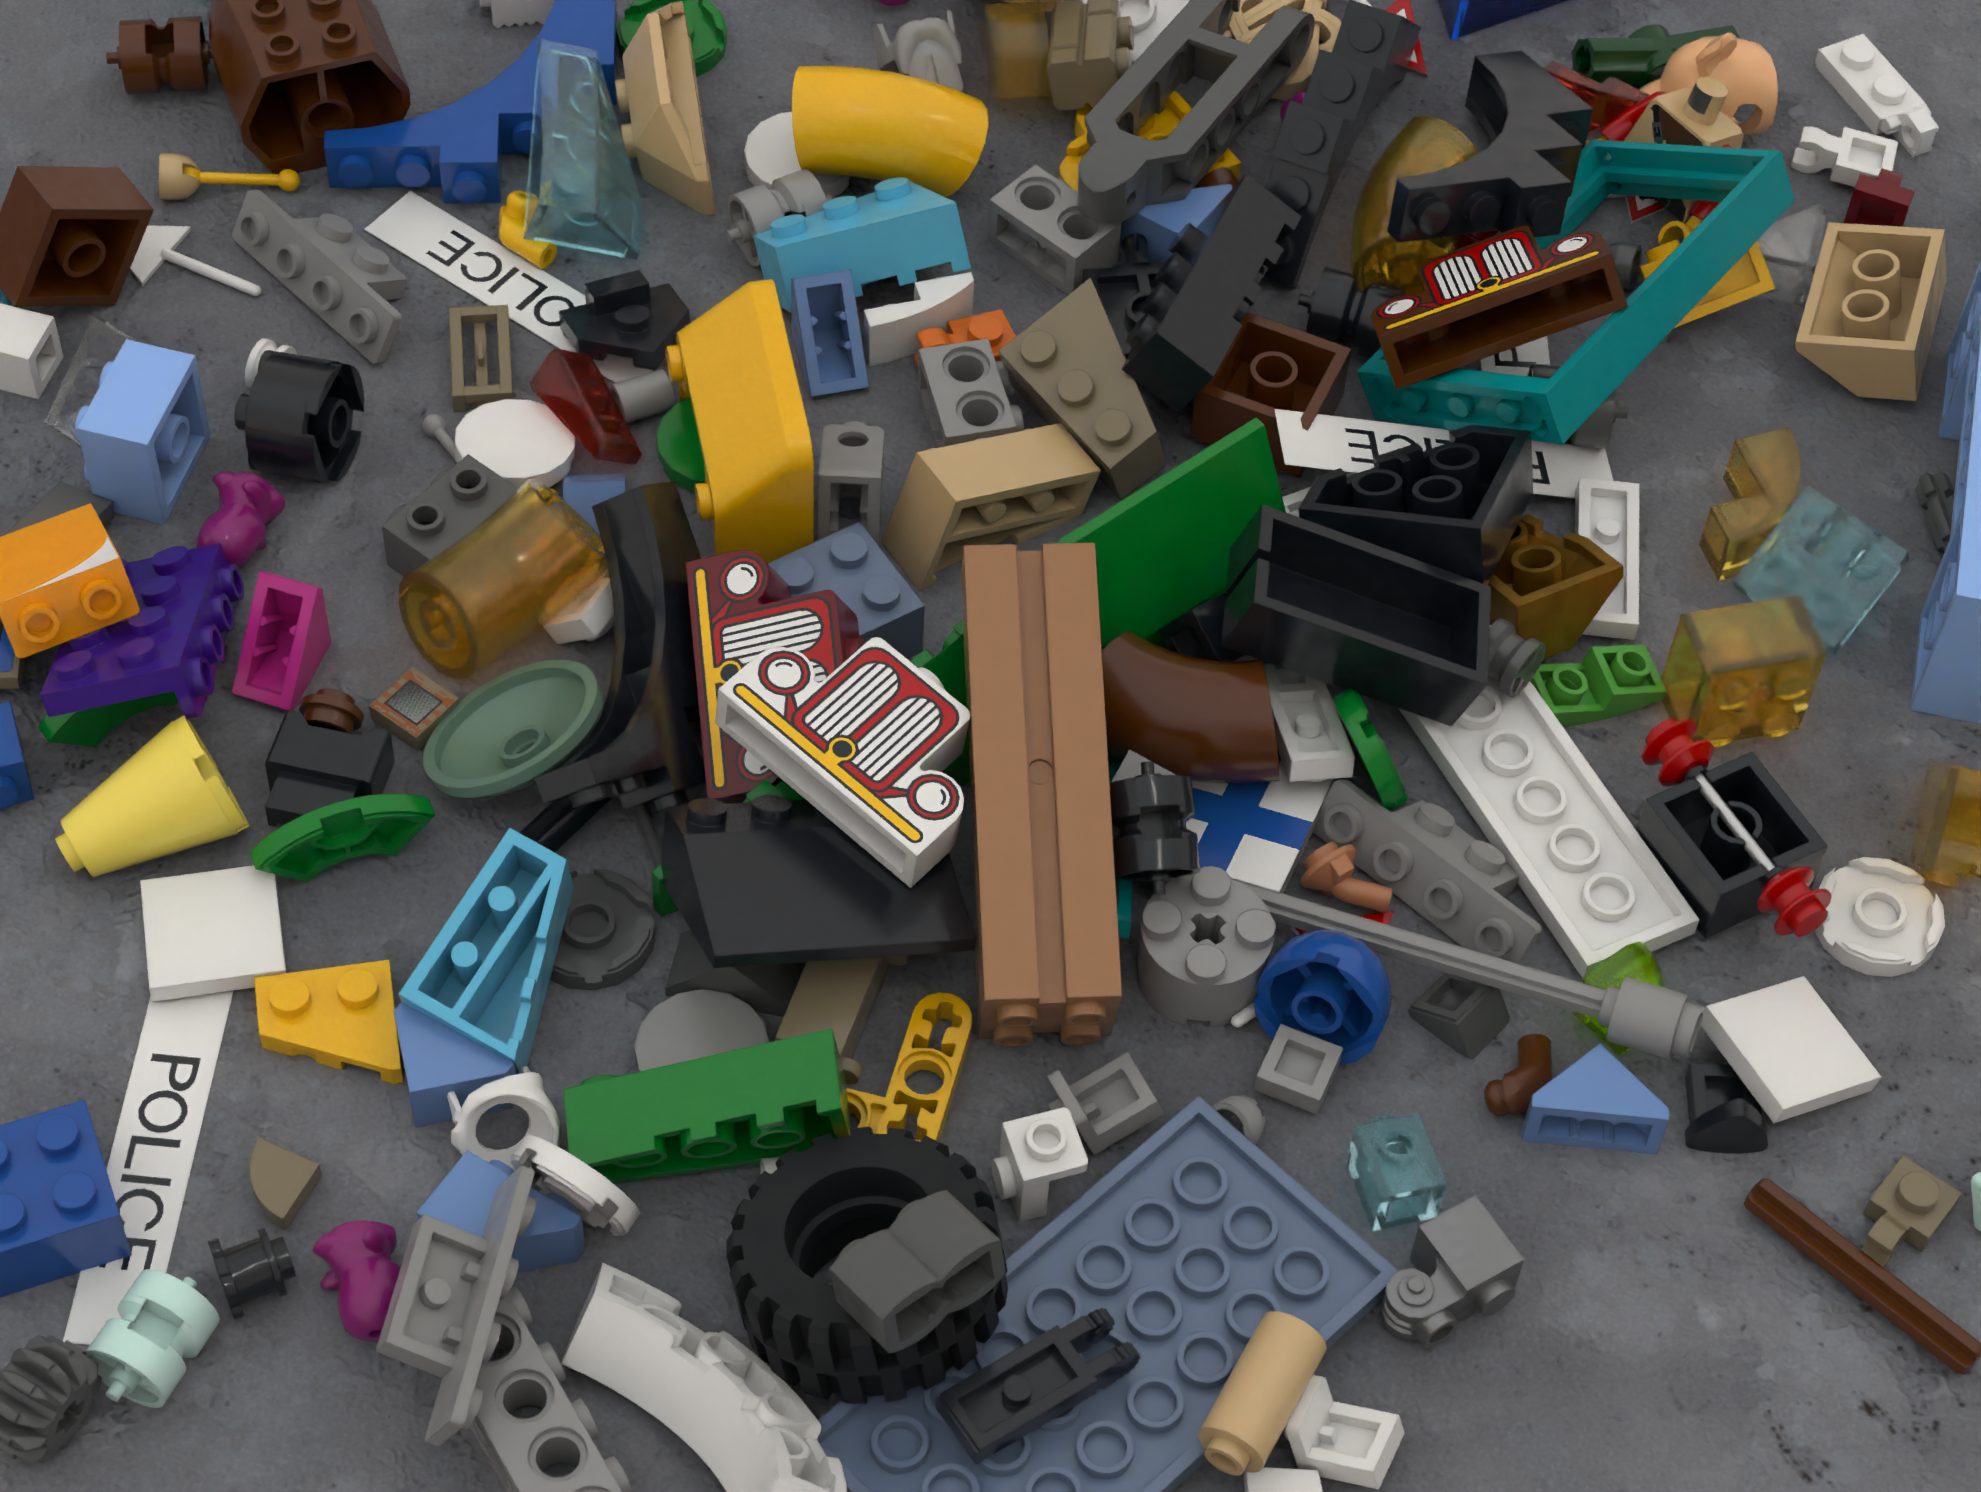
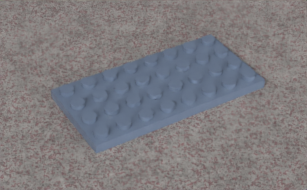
M1198 1096L1006 1259L1008 1270L1006 1273L1008 1284L1006 1305L998 1313L999 1324L991 1338L985 1344L976 1341L978 1354L960 1371L952 1366L945 1371L946 1380L925 1391L922 1385L906 1390L907 1398L886 1402L884 1395L872 1396L867 1398V1404H847L841 1400L818 1420L821 1424V1431L817 1441L827 1457L839 1458L843 1468L847 1492H1173L1207 1461L1204 1455L1205 1448L1198 1439V1431L1265 1313L1270 1311L1283 1312L1306 1322L1322 1336L1326 1343L1327 1351L1383 1299L1390 1277L1399 1270ZM1106 1308L1115 1320L1113 1329L1103 1340L1093 1344L1079 1355L1085 1363H1088L1115 1346L1129 1342L1133 1344L1141 1357L1135 1368L1129 1374L1124 1375L1123 1378L1117 1379L1116 1382L1104 1389H1097L1096 1394L980 1463L975 1464L937 1411V1396L1058 1325L1062 1329L1080 1317L1088 1315L1089 1312Z

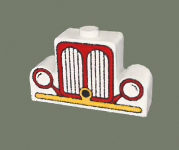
M879 637L871 638L820 683L815 681L813 665L804 654L792 648H769L754 657L718 689L715 723L910 888L944 858L954 846L963 811L964 796L957 782L942 771L963 752L971 716L970 711L945 691L943 684L935 674L926 668H917L885 640Z

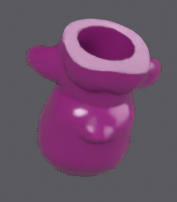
M219 472L212 478L213 483L219 490V509L213 512L201 526L195 541L196 548L221 543L228 565L235 564L238 569H241L250 560L255 551L263 550L266 547L265 525L270 524L283 511L285 500L272 485L251 472Z
M361 1220L344 1223L321 1236L313 1247V1253L323 1258L331 1268L322 1279L320 1287L323 1290L339 1288L338 1311L345 1331L354 1338L366 1341H379L401 1268L397 1263L391 1261V1254L394 1252L397 1243L395 1229L390 1225L376 1221Z

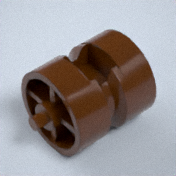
M201 16L168 18L164 27H158L153 19L120 20L117 52L106 53L107 64H118L119 69H122L123 82L127 94L159 93L164 84H170L176 92L208 90V64H211L213 56L209 41H206Z

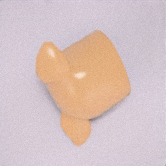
M1725 33L1719 36L1703 37L1682 45L1671 55L1661 78L1646 84L1634 96L1635 104L1657 91L1669 93L1685 87L1693 88L1698 78L1712 77L1722 82L1728 89V95L1720 111L1742 129L1743 136L1764 134L1773 124L1777 108V74L1771 55L1759 43L1737 38L1733 33ZM1753 104L1755 106L1754 113L1746 122H1739L1733 117L1739 106Z

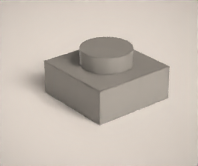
M1280 1024L1256 1076L1254 1090L1317 1114L1340 1064L1343 1047Z

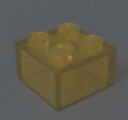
M1801 595L1680 615L1661 678L1667 690V694L1662 702L1669 719H1676L1677 721L1691 719L1697 724L1698 729L1693 739L1694 742L1708 740L1714 747H1721L1735 740L1764 735L1779 737L1793 730L1800 729L1827 655Z

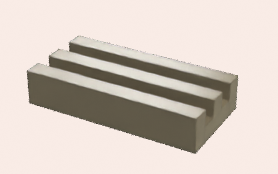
M508 305L449 308L454 412L466 411V403H477L479 407L490 402L513 399ZM486 322H497L500 384L489 385ZM474 323L476 386H465L462 324Z

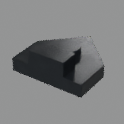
M640 270L584 283L586 304L559 311L561 330L579 356L604 361L607 354L633 358L635 367L650 370L658 368L666 358V346H669L672 341H676V333L690 323L689 309L671 285L667 283L650 288L649 282Z

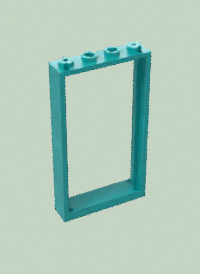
M1591 140L1581 150L1572 195L1567 200L1560 235L1535 238L1540 249H1545L1557 239L1571 234L1609 194L1714 201L1720 203L1626 299L1628 307L1615 311L1550 379L1456 368L1396 390L1382 348H1380L1357 371L1374 420L1448 430H1457L1469 425L1531 431L1532 441L1563 445L1795 201L1781 151Z

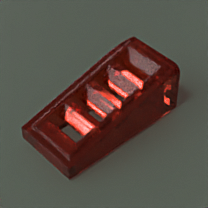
M561 349L552 350L530 382L531 389L595 459L636 464L642 453L593 359L584 353Z

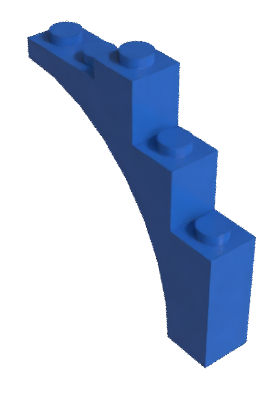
M555 0L540 33L520 58L490 83L455 103L415 118L379 126L325 131L324 151L330 188L442 187L443 203H501L503 154H559L560 106L616 105V0Z

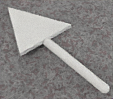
M148 225L130 268V272L142 286L167 260L252 296H258L261 293L260 286L175 252L176 247L191 231V226Z

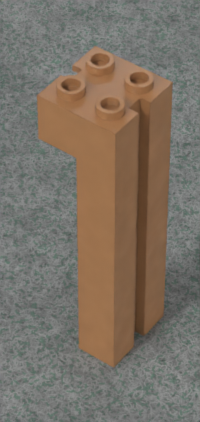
M1095 543L1042 544V550L1017 551L1016 544L964 545L961 565L966 698L967 709L971 714L968 725L978 939L974 962L978 1039H993L994 1044L1000 1047H1022L1034 1042L1033 1033L1057 1032L1063 1044L1075 1046L1094 1044L1101 1040V1036H1111L1122 998Z

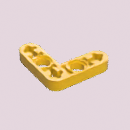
M938 992L927 995L917 1003L913 1010L885 1097L847 1088L849 1112L854 1114L860 1123L857 1128L870 1127L873 1134H887L888 1127L905 1130L907 1113L918 1116L916 1141H921L925 1135L940 1142L971 1042L972 1013L969 1005L960 997L951 993ZM940 1019H948L952 1023L951 1027L945 1030L940 1052L931 1048L932 1027H936ZM926 1070L936 1073L942 1079L943 1085L935 1093L926 1095L913 1092L906 1085L905 1081L912 1073Z

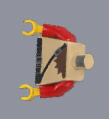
M1705 76L1698 78L1693 88L1685 87L1669 93L1657 91L1631 105L1599 130L1602 136L1597 140L1741 148L1744 136L1742 129L1720 111L1728 95L1727 87L1719 80ZM1653 197L1680 220L1671 221L1664 225L1658 235L1659 244L1662 245L1676 239L1679 240L1682 236L1685 239L1720 202Z

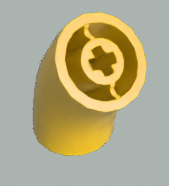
M799 66L795 72L792 88V124L795 150L801 170L807 169L813 175L853 176L879 181L904 177L941 196L948 197L954 194L967 181L978 163L985 145L989 123L987 108L981 100L925 79L866 68Z

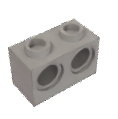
M1035 164L989 199L987 240L1069 295L1082 285L1083 269L1109 268L1118 263L1122 222H1101L1083 215L1078 209V192L1073 190L1064 180L1055 178Z
M988 338L919 349L917 389L935 448L1024 430L1019 405H1010L1007 398L1010 393L1008 370L1004 367L1002 361H995Z

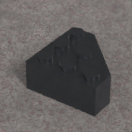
M1469 425L1449 432L1450 443L1423 451V448L1418 443L1375 456L1373 457L1374 468L1347 477L1341 468L1318 475L1299 507V518L1488 585L1533 495L1531 431Z

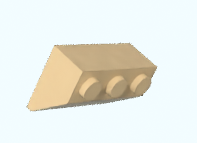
M1828 222L1795 341L1796 351L1857 397L1917 401L1946 284L1945 229Z

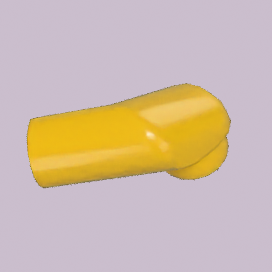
M513 191L508 194L506 205L500 208L499 238L508 249L539 268L545 269L555 259L558 250L557 245L535 231L536 218L533 214L536 212L538 204L534 196L524 191Z

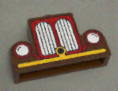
M1520 226L1419 263L1416 269L1424 292L1420 294H1404L1385 301L1375 308L1371 314V319L1397 390L1627 308L1628 305L1612 253L1601 234L1594 231L1577 232L1557 239L1545 249H1540L1528 226Z

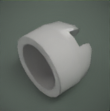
M1245 1095L1228 1096L1211 1106L1228 1122H1230L1228 1119L1237 1115L1243 1124L1238 1130L1252 1143L1255 1144L1264 1133L1265 1115L1262 1116L1260 1109L1256 1106L1258 1103L1254 1099Z

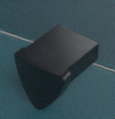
M1690 1063L1685 1076L1690 1123L1685 1130L1686 1146L1690 1149L1713 1153L1740 1154L1765 1150L1768 1147V1137L1765 1120L1762 1117V1108L1731 1065Z

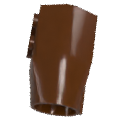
M211 0L209 40L218 77L243 144L273 174H279L284 169H292L297 173L326 167L324 151L325 131L368 128L404 120L411 105L409 87L379 13L371 0Z

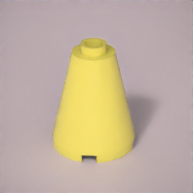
M183 715L167 724L60 820L65 833L56 837L55 840L74 872L85 867L92 877H96L237 835L238 832L249 827V823L229 786L227 787L220 775L215 761L189 719Z

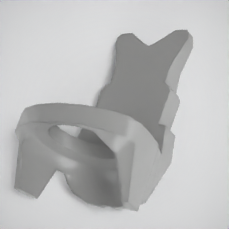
M952 10L946 11V21L930 17L905 23L899 28L892 42H890L883 23L873 27L877 61L881 71L898 69L900 74L925 79L962 92L964 85L958 68L962 63L961 44L958 40Z

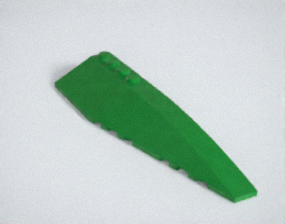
M1252 419L1056 542L1095 543L1101 650L1122 633L1131 631L1145 640L1168 650L1158 629L1226 592L1230 548L1262 504L1286 513L1265 425L1259 419ZM962 619L953 626V631L945 640L941 652L935 656L932 652L925 649L910 662L917 668H926L935 674L943 684L945 691L967 708ZM968 730L962 754L942 771L952 777L960 787L970 782ZM765 779L746 794L747 798L743 803L752 802L754 798L763 795H775L788 800L805 799L783 780L774 786ZM660 864L651 874L653 908L663 917L677 912L679 909L662 883L663 873Z

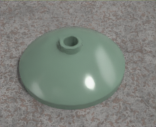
M572 660L540 661L508 671L468 694L438 723L424 749V770L439 791L455 797L488 799L530 788L536 785L535 778L562 767L588 739L595 727L602 707V688L593 672L587 666Z

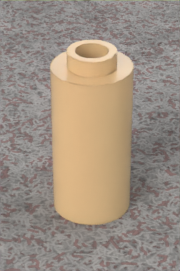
M1270 1311L1262 1316L1198 1431V1439L1205 1448L1204 1455L1213 1466L1231 1475H1242L1243 1472L1254 1473L1262 1470L1326 1352L1327 1346L1324 1339L1313 1327L1301 1319L1283 1312Z

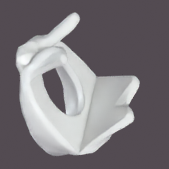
M523 1066L520 1069V1074L509 1075L492 1081L470 1093L462 1108L455 1091L447 1093L452 1120L456 1125L451 1130V1143L460 1151L462 1156L468 1150L488 1163L493 1159L499 1160L515 1171L511 1164L510 1156L521 1140L516 1145L507 1149L493 1150L484 1147L476 1138V1125L480 1117L489 1108L504 1103L519 1105L527 1111L529 1128L525 1136L528 1134L540 1137L558 1147L560 1146L562 1135L561 1122L553 1104L544 1092L543 1079L539 1073L531 1072L527 1066Z

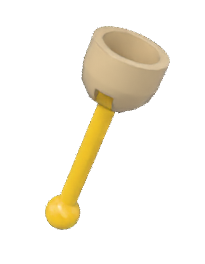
M160 153L159 156L160 200L189 198L197 191L201 183L279 186L286 192L296 190L300 184L298 173L292 169H284L279 174L201 172L195 162L188 156L171 153Z

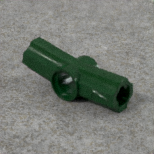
M1653 24L1637 29L1628 38L1578 39L1571 53L1573 59L1571 74L1577 86H1640L1642 88L1646 84L1661 78L1671 55L1682 45L1703 37L1719 36L1725 33H1733L1737 38L1739 36L1733 25L1670 35L1663 26Z

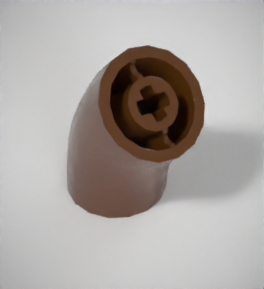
M1132 631L1122 633L1102 650L1108 757L1123 762L1130 749L1175 775L1192 777V781L1245 784L1279 781L1280 771L1274 719L1262 660L1214 661L1190 657L1153 644Z

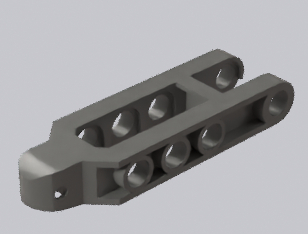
M1190 0L1085 116L1084 124L1087 129V144L1091 148L1078 164L1079 211L1093 220L1115 223L1133 217L1144 206L1185 199L1301 63L1313 37L1315 26L1313 14L1283 5L1251 42L1247 44L1223 36L1232 19L1233 12H1239L1241 0ZM1193 76L1214 83L1167 138L1150 141L1138 136L1139 129L1154 113L1160 114L1165 109V100L1180 83L1187 84Z

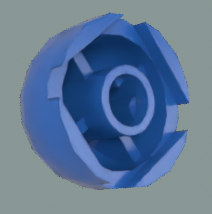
M1321 929L1291 938L1270 957L1257 983L1258 995L1254 1001V1009L1262 1028L1272 1040L1280 1024L1343 1047L1339 1065L1357 1062L1374 1049L1389 1017L1392 1004L1391 984L1379 956L1363 941L1344 932Z

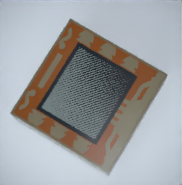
M412 666L369 705L372 720L419 751L427 743L438 723L460 703V698Z

